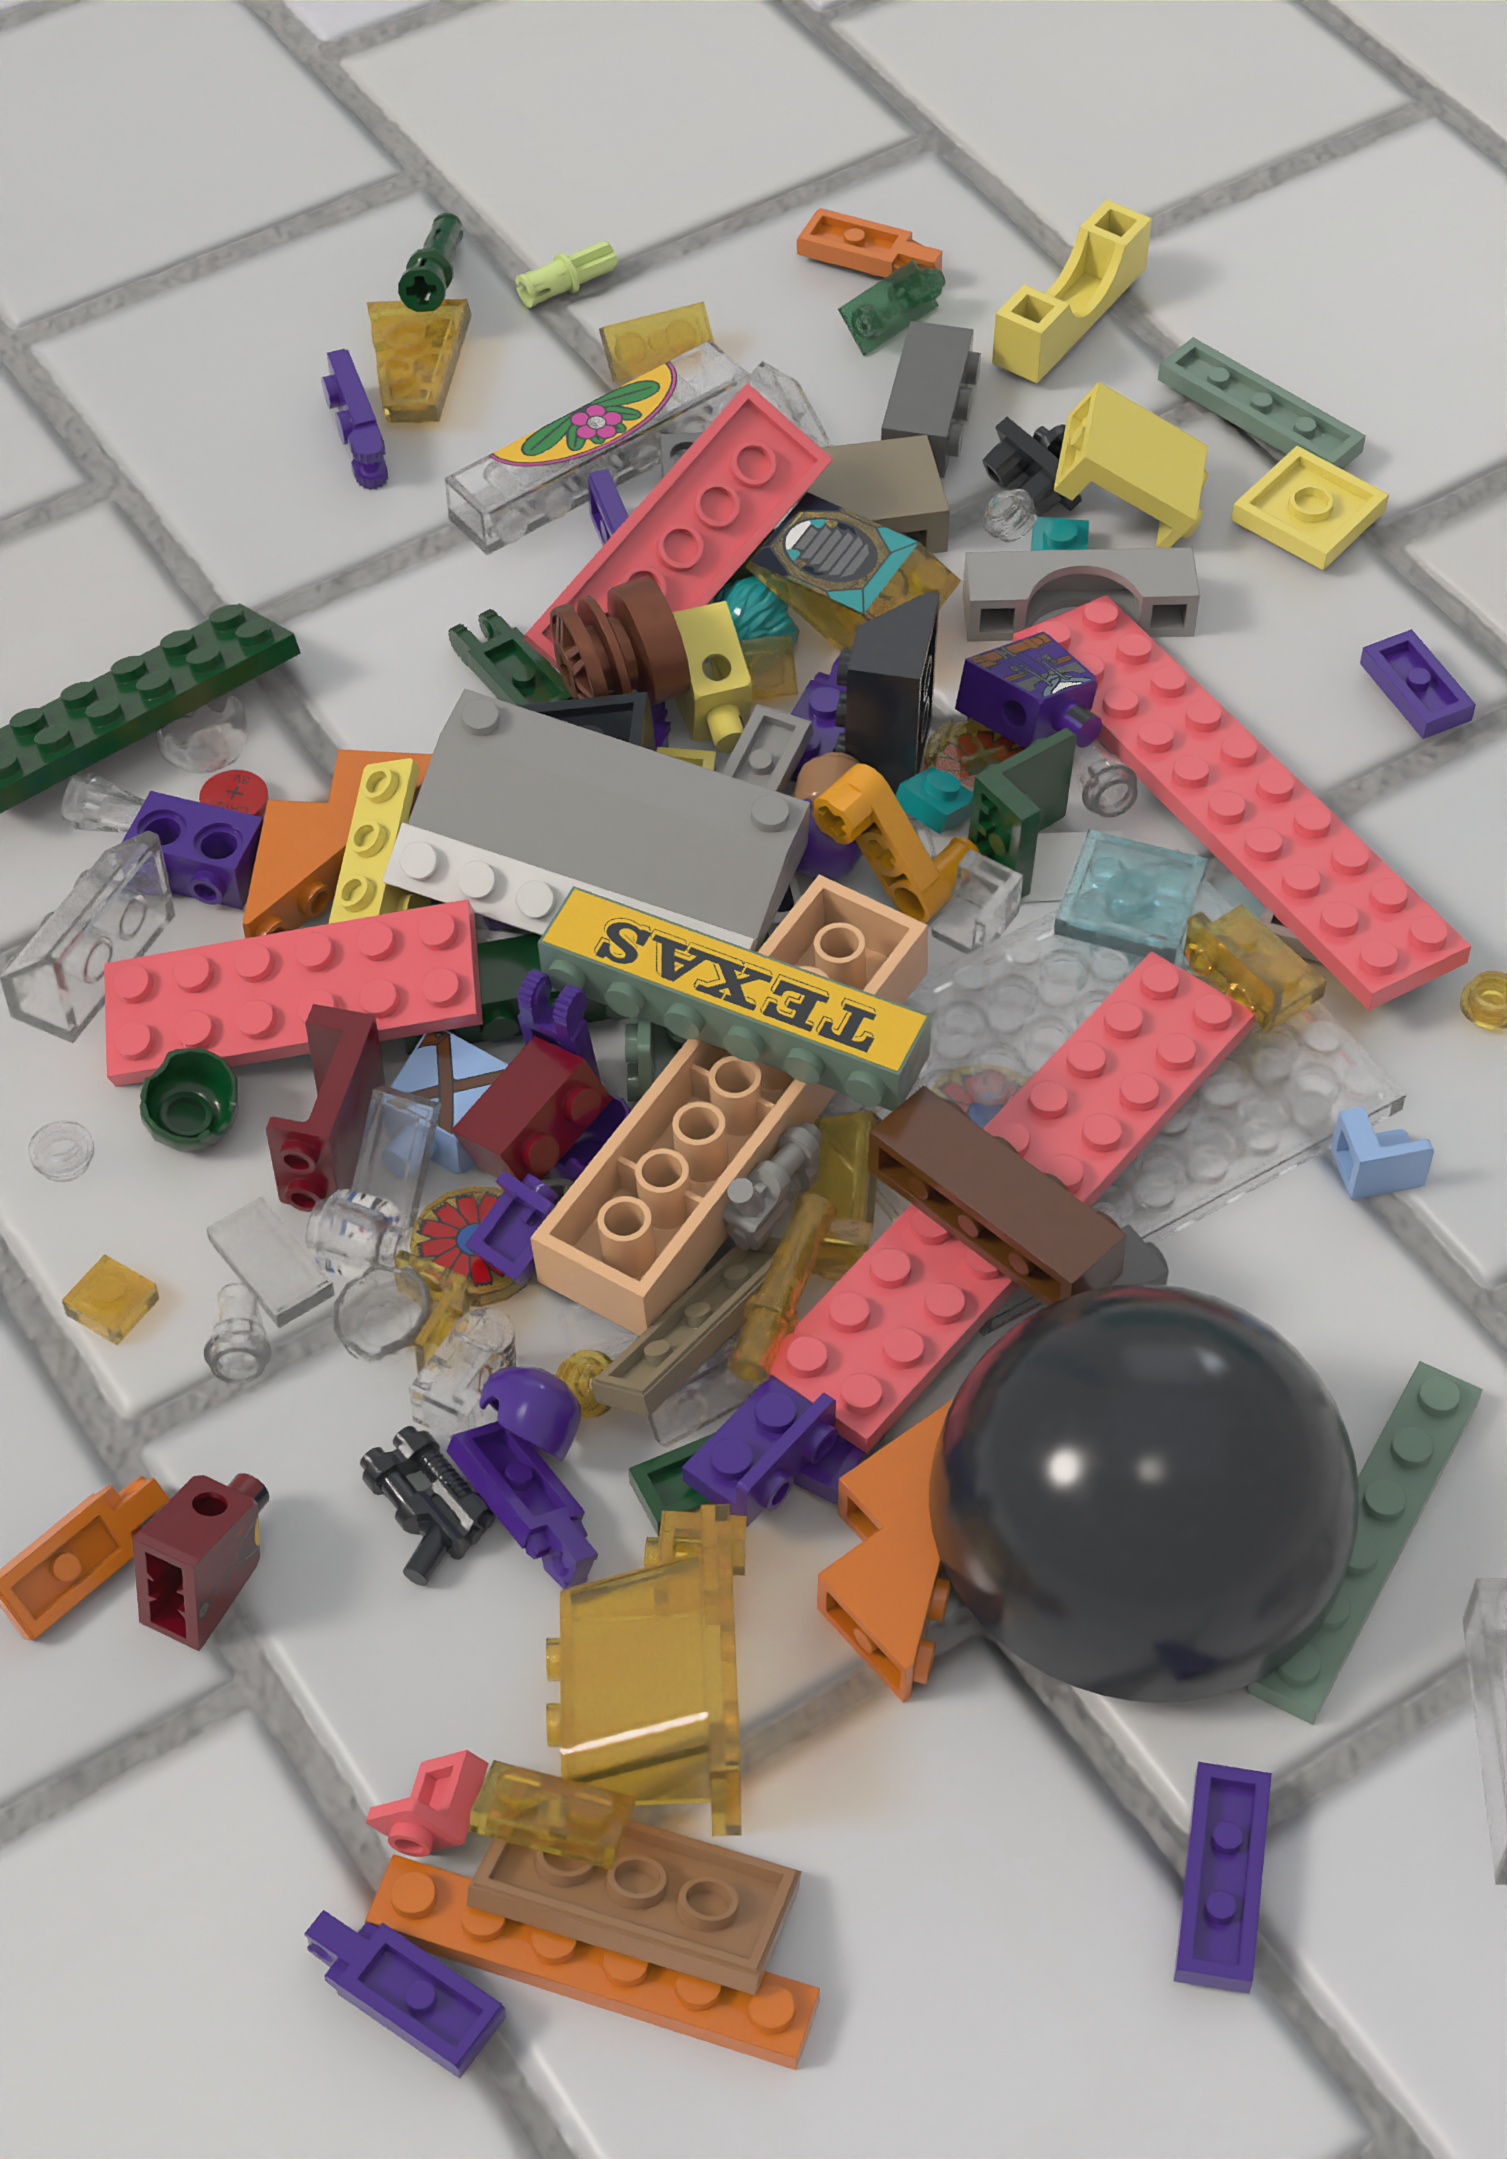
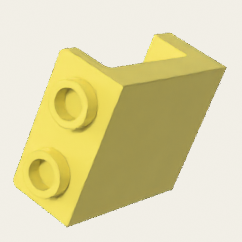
M1098 382L1068 414L1054 491L1073 500L1092 481L1158 519L1160 522L1156 546L1158 548H1171L1181 537L1186 539L1191 536L1200 523L1202 517V509L1199 508L1201 491L1208 478V472L1205 470L1208 445Z

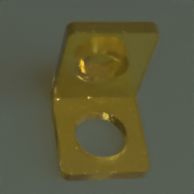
M400 1250L394 1258L398 1291L403 1295L435 1308L414 1344L417 1374L420 1377L429 1379L447 1350L454 1352L466 1334L470 1314L467 1276L407 1251ZM413 1273L422 1274L438 1284L442 1292H436L423 1286L414 1277Z

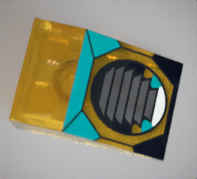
M806 492L745 566L840 652L844 648L852 650L858 625L926 592L940 593V610L961 582L954 573L919 542L809 492Z

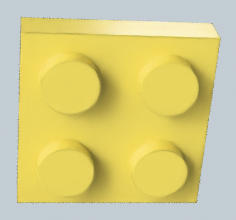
M1296 446L1233 504L1231 521L1324 570L1386 511L1389 494Z

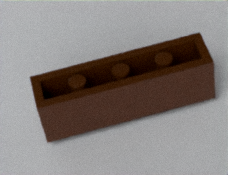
M923 1085L869 1131L870 1173L1046 1307L1058 1300L1087 1290L1108 1287L1122 1275L1127 1234L1121 1231L1118 1224L1106 1213L1094 1211L1072 1195L1065 1184L1056 1176L1042 1173L1019 1156L1016 1149L1007 1140L999 1136H992L969 1119L966 1112L957 1103L951 1100H943Z

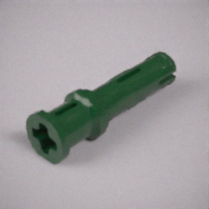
M452 213L439 214L433 221L423 249H418L411 255L406 265V271L398 283V294L407 308L415 312L435 311L442 305L446 296V289L454 277L452 260L463 237V230H460L462 223L458 216Z

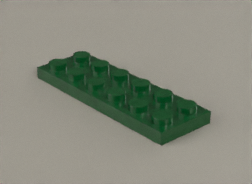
M241 603L222 606L214 610L205 622L189 630H179L166 635L160 641L159 646L139 656H128L118 660L111 666V671L94 680L68 686L61 692L59 698L40 708H30L15 714L10 719L9 724L0 728V814L301 654L294 633Z

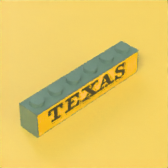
M575 886L572 887L538 941L541 972L548 974L552 987L557 991L562 992L567 984L574 985L583 989L586 998L607 1005L622 1016L640 1017L668 1028L681 1038L699 1039L728 1050L738 1059L748 1062L758 1061L785 1071L800 1082L806 1084L817 1083L847 1094L854 1101L865 1106H879L894 1111L906 1100L930 1055L932 1015Z

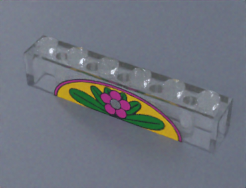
M709 340L445 477L448 518L486 555H489L589 502V473L608 469L617 487L660 464V434L703 433L746 383L750 385V374ZM686 449L677 451L673 454V456L683 452Z

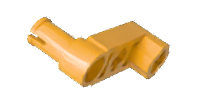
M858 763L852 766L814 800L812 816L819 829L839 844L846 845L855 839L884 891L892 899L899 912L924 924L950 902L952 890L982 864V856L976 845L962 836L958 839L954 837L931 860L889 784L880 773L866 764Z

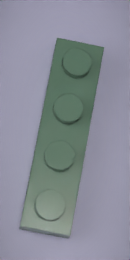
M1194 337L1159 365V381L1285 454L1299 446L1343 469L1363 452L1366 435Z

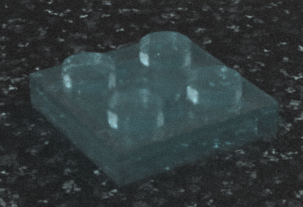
M1088 829L1055 917L1054 934L1144 958L1152 951L1175 964L1205 877L1208 859Z

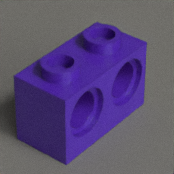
M150 791L121 842L130 883L141 885L152 891L163 890L195 898L210 905L220 904L242 910L248 899L264 823L263 817Z

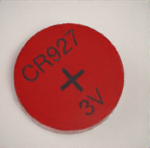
M228 770L212 776L202 786L199 794L200 803L259 817L265 814L269 800L265 782L258 775L246 770Z

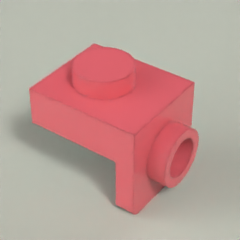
M469 1750L423 1761L420 1764L410 1797L370 1807L366 1824L387 1836V1842L393 1849L409 1856L425 1857L433 1851L462 1845L465 1843L471 1821L476 1816L481 1804L480 1791L489 1763Z

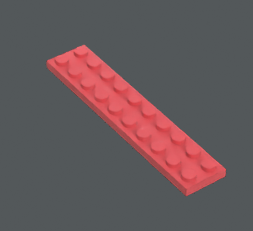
M1105 595L1013 634L1012 642L1044 631L1096 676L1098 685L1090 711L1102 720V728L1097 738L1266 908L1268 907L1274 913V916L1285 927H1288L1299 941L1369 1011L1468 963L1471 945L1110 597Z
M1151 951L983 1129L992 1136H999L1007 1140L1016 1149L1019 1156L1042 1173L1056 1176L1065 1184L1072 1195L1091 1207L1253 1029L1256 1012ZM911 1204L759 1364V1380L764 1383L772 1375L812 1404L822 1393L828 1394L836 1400L835 1429H837L838 1434L867 1454L1019 1285Z

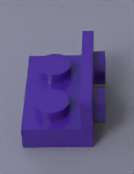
M770 1375L682 1467L683 1482L748 1528L764 1509L772 1512L782 1504L793 1486L794 1477L808 1462L813 1465L818 1464L830 1452L838 1436V1431L835 1429L836 1400L828 1394L822 1393L812 1404Z

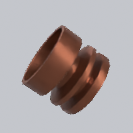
M646 575L610 588L607 592L608 618L597 601L591 596L583 597L578 601L577 612L567 603L551 610L550 627L556 662L563 682L574 699L632 693L631 685H633L638 693H648L650 704L653 706L684 695L690 690L691 676L688 658L679 628L663 592L654 579Z

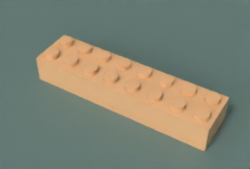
M819 874L759 949L758 953L903 1005L928 972V925ZM688 1039L531 1236L530 1240L538 1282L639 1336L642 1335L685 1294L729 1236L725 1229L727 1221L722 1216L723 1211L731 1202L727 1192L729 1184L736 1178L747 1179L748 1174L762 1160L770 1161L779 1151V1138L789 1127L800 1126L804 1122L813 1124L837 1091L817 1083L806 1084L800 1082L785 1071L758 1061L748 1062L738 1059L728 1050L699 1039Z

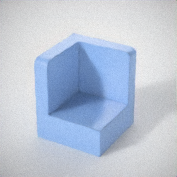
M1364 1106L1341 1110L1338 1113L1330 1149L1351 1200L1425 1186L1434 1154V1149L1429 1139L1411 1141L1407 1131L1404 1129L1375 1133Z

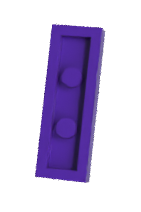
M1198 1761L1194 1779L1174 1982L1246 1994L1250 1993L1254 1975L1272 1773Z

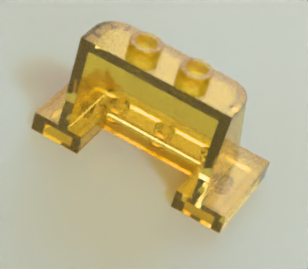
M730 1504L701 1505V1551L560 1591V1637L546 1638L547 1681H560V1703H547L546 1705L548 1747H561L563 1799L589 1807L711 1802L712 1836L741 1835V1760Z

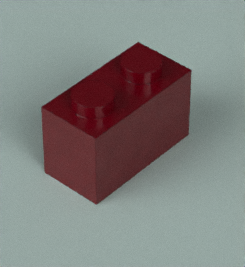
M534 1036L451 1129V1132L479 1169L498 1179L501 1173L506 1171L520 1182L523 1181L527 1174H531L542 1181L612 1101V1098L584 1058Z

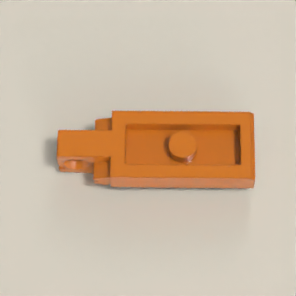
M822 208L817 209L796 239L798 255L866 272L873 276H881L888 279L894 278L895 281H905L906 279L911 285L931 288L935 287L942 276V250L923 246L914 241L911 231Z
M139 1476L118 1493L113 1486L109 1485L96 1494L92 1493L0 1569V1608L24 1639L31 1641L36 1639L134 1557L132 1539L143 1528L141 1524L170 1500L155 1478L148 1479Z

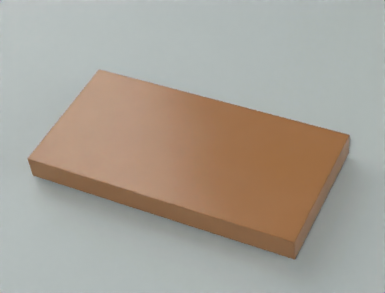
M521 1786L468 1886L467 1906L756 1996L798 1893L802 1871Z

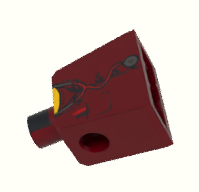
M239 1473L227 1486L205 1475L193 1476L134 1536L132 1541L139 1623L197 1651L201 1650L258 1565L260 1559L258 1514L270 1498L269 1491L259 1479L246 1473Z

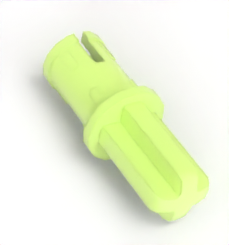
M601 241L569 256L559 253L554 256L553 262L516 276L515 283L517 285L524 284L517 287V292L523 303L529 308L566 291L573 294L579 291L580 284L612 271L618 263L617 255L611 244L607 241Z

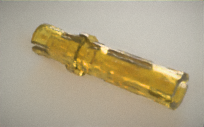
M805 1193L796 1199L794 1211L780 1244L774 1253L760 1291L748 1299L744 1308V1316L747 1321L734 1352L727 1361V1367L730 1372L744 1381L755 1384H762L764 1380L767 1382L784 1337L788 1334L791 1335L795 1331L799 1321V1314L796 1308L815 1267L816 1260L831 1224L837 1217L836 1207L822 1196Z

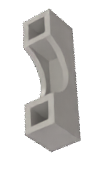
M1193 547L965 552L963 603L967 642L1013 641L1014 633L1031 627L1042 616L1062 608L1079 607L1105 595L1110 597L1150 637H1194L1200 592Z

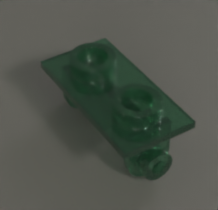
M913 259L838 308L862 355L868 354L907 328L910 321H917L937 308L939 305L936 298L942 293V288L946 283L945 277L937 268L931 270L923 268L919 270Z

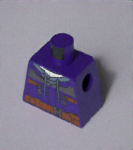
M1044 631L965 659L955 709L1020 746L1028 748L1034 741L1040 738H1047L1064 728H1069L1077 736L1076 745L1084 748L1094 742L1102 728L1101 718L1090 711L1098 685L1096 676Z

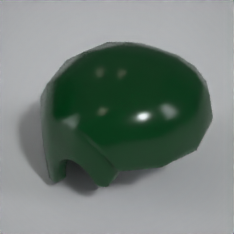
M183 1048L170 1051L166 1054L160 1067L153 1074L146 1077L143 1082L139 1106L142 1123L155 1141L177 1151L188 1152L209 1148L228 1133L237 1117L238 1078L225 1058L204 1048Z

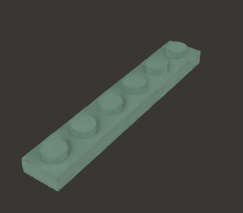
M1419 1361L1358 1476V1531L1347 1574L1331 1611L1320 1629L1305 1647L1287 1663L1269 1675L1249 1684L1248 1694L1307 1723L1314 1724L1479 1403L1483 1389Z

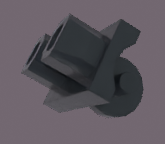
M1007 416L995 426L1000 442L982 460L987 475L1001 488H1006L1023 472L1029 476L1015 490L1019 501L1036 517L1042 516L1058 503L1072 511L1082 502L1081 495L1078 494L1073 500H1070L1054 491L1066 425L1055 426L1050 431L1045 426H1040L1032 437Z

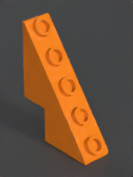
M339 749L329 803L268 800L242 923L245 938L299 929L311 918L320 916L334 900L365 766L411 758L420 766L409 814L410 817L433 754Z
M953 1399L839 1478L837 1514L863 1542L818 1574L817 1609L903 1703L911 1698L915 1682L928 1684L934 1661L936 1642L926 1640L930 1620L944 1621L952 1585L950 1580L941 1578L944 1566L939 1557L932 1533L929 1512V1481L936 1444Z

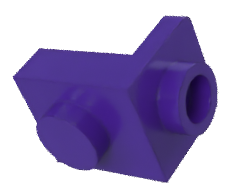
M503 1171L496 1180V1183L504 1192L468 1239L465 1246L474 1255L523 1288L536 1270L530 1238L556 1207L555 1204L560 1196L531 1174H527L523 1181L520 1182L506 1171Z

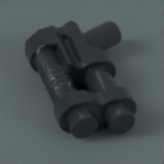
M407 1426L400 1430L393 1439V1445L397 1449L385 1452L382 1447H374L365 1453L360 1461V1465L365 1470L362 1479L369 1489L376 1495L385 1494L397 1509L395 1520L403 1530L410 1534L423 1536L404 1567L403 1574L413 1583L425 1586L428 1584L446 1552L452 1558L460 1560L467 1549L476 1544L486 1530L491 1527L496 1515L481 1495L472 1491L468 1483L464 1482L463 1477H460V1474L453 1468L452 1464L441 1454L440 1445L428 1431H418L414 1426ZM421 1470L433 1484L428 1489L418 1492L406 1476Z

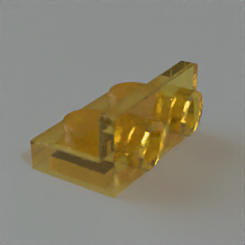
M1242 904L1214 922L1201 911L1189 917L1183 955L1187 958L1191 967L1199 975L1208 977L1227 996L1249 1008L1248 1011L1251 1014L1256 1012L1255 1022L1267 1033L1324 996L1327 981Z

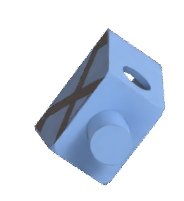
M446 1030L424 1034L387 1091L384 1099L388 1133L394 1139L383 1151L384 1160L389 1167L405 1178H412L428 1159L455 1174L466 1173L476 1165L451 1132V1129L505 1070L508 1064Z

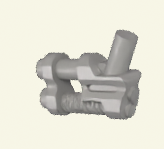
M804 1122L800 1126L789 1127L779 1138V1151L770 1161L762 1160L748 1174L747 1179L736 1178L729 1184L727 1192L731 1202L723 1211L722 1216L727 1221L725 1225L726 1232L734 1239V1244L745 1251L748 1249L759 1250L771 1236L772 1226L787 1210L791 1200L794 1199L798 1192L808 1191L818 1180V1167L821 1164L819 1143L823 1137L821 1131L815 1125Z

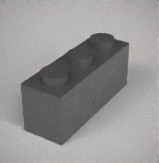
M910 321L881 428V440L927 435L940 478H945L950 456H960L964 425L958 424L959 420L968 421L973 388H967V385H977L981 353L972 352L974 329Z

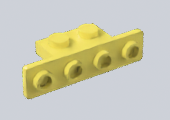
M411 758L365 766L328 924L430 906L432 899L382 882L402 822L408 824L410 819L409 814L420 766Z

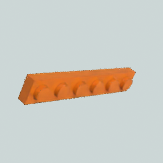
M392 1855L365 1923L369 1922L379 1927L383 1922L425 1952L797 2070L820 2001V1988L765 1971L756 1996L467 1906L468 1886L472 1878L399 1855Z

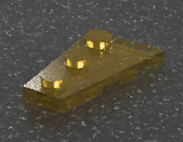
M444 299L439 308L428 312H415L407 308L402 301L367 302L372 326V342L377 359L376 368L381 401L387 422H439L472 316L468 300Z

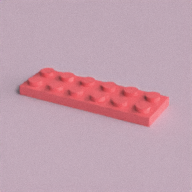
M746 383L528 630L523 640L559 670L550 627L551 610L567 603L577 612L578 601L583 597L591 596L597 601L608 618L607 592L610 588L646 575L654 579L663 592L672 612L708 605L828 467L833 458L752 386Z
M468 899L104 963L107 1078L115 1087L144 1082L146 1077L153 1074L160 1067L166 1054L175 1049L204 1048L225 1058L230 1067L310 1054L305 1023L313 1004L376 1015L379 1042L483 1024L475 913Z

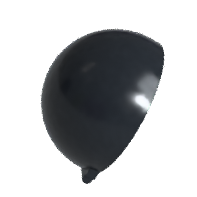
M1152 1283L1126 1284L1087 1290L1058 1300L1018 1323L985 1352L961 1384L945 1417L933 1457L929 1481V1512L932 1533L939 1557L960 1598L980 1624L1002 1645L1023 1661L1071 1686L1102 1696L1153 1703L1187 1702L1225 1694L1264 1678L1287 1663L1305 1647L1320 1629L1335 1603L1352 1558L1358 1531L1359 1482L1354 1451L1334 1398L1316 1370L1278 1331L1247 1310L1210 1294L1169 1285Z

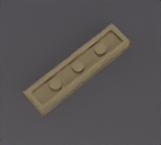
M769 1237L759 1250L748 1249L745 1251L735 1245L591 1382L596 1403L651 1416L807 1263L802 1244Z

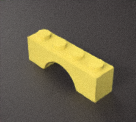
M1106 199L1079 227L1071 255L1060 276L1050 289L1043 293L1024 284L996 312L992 364L1038 384L1146 269L1152 218Z

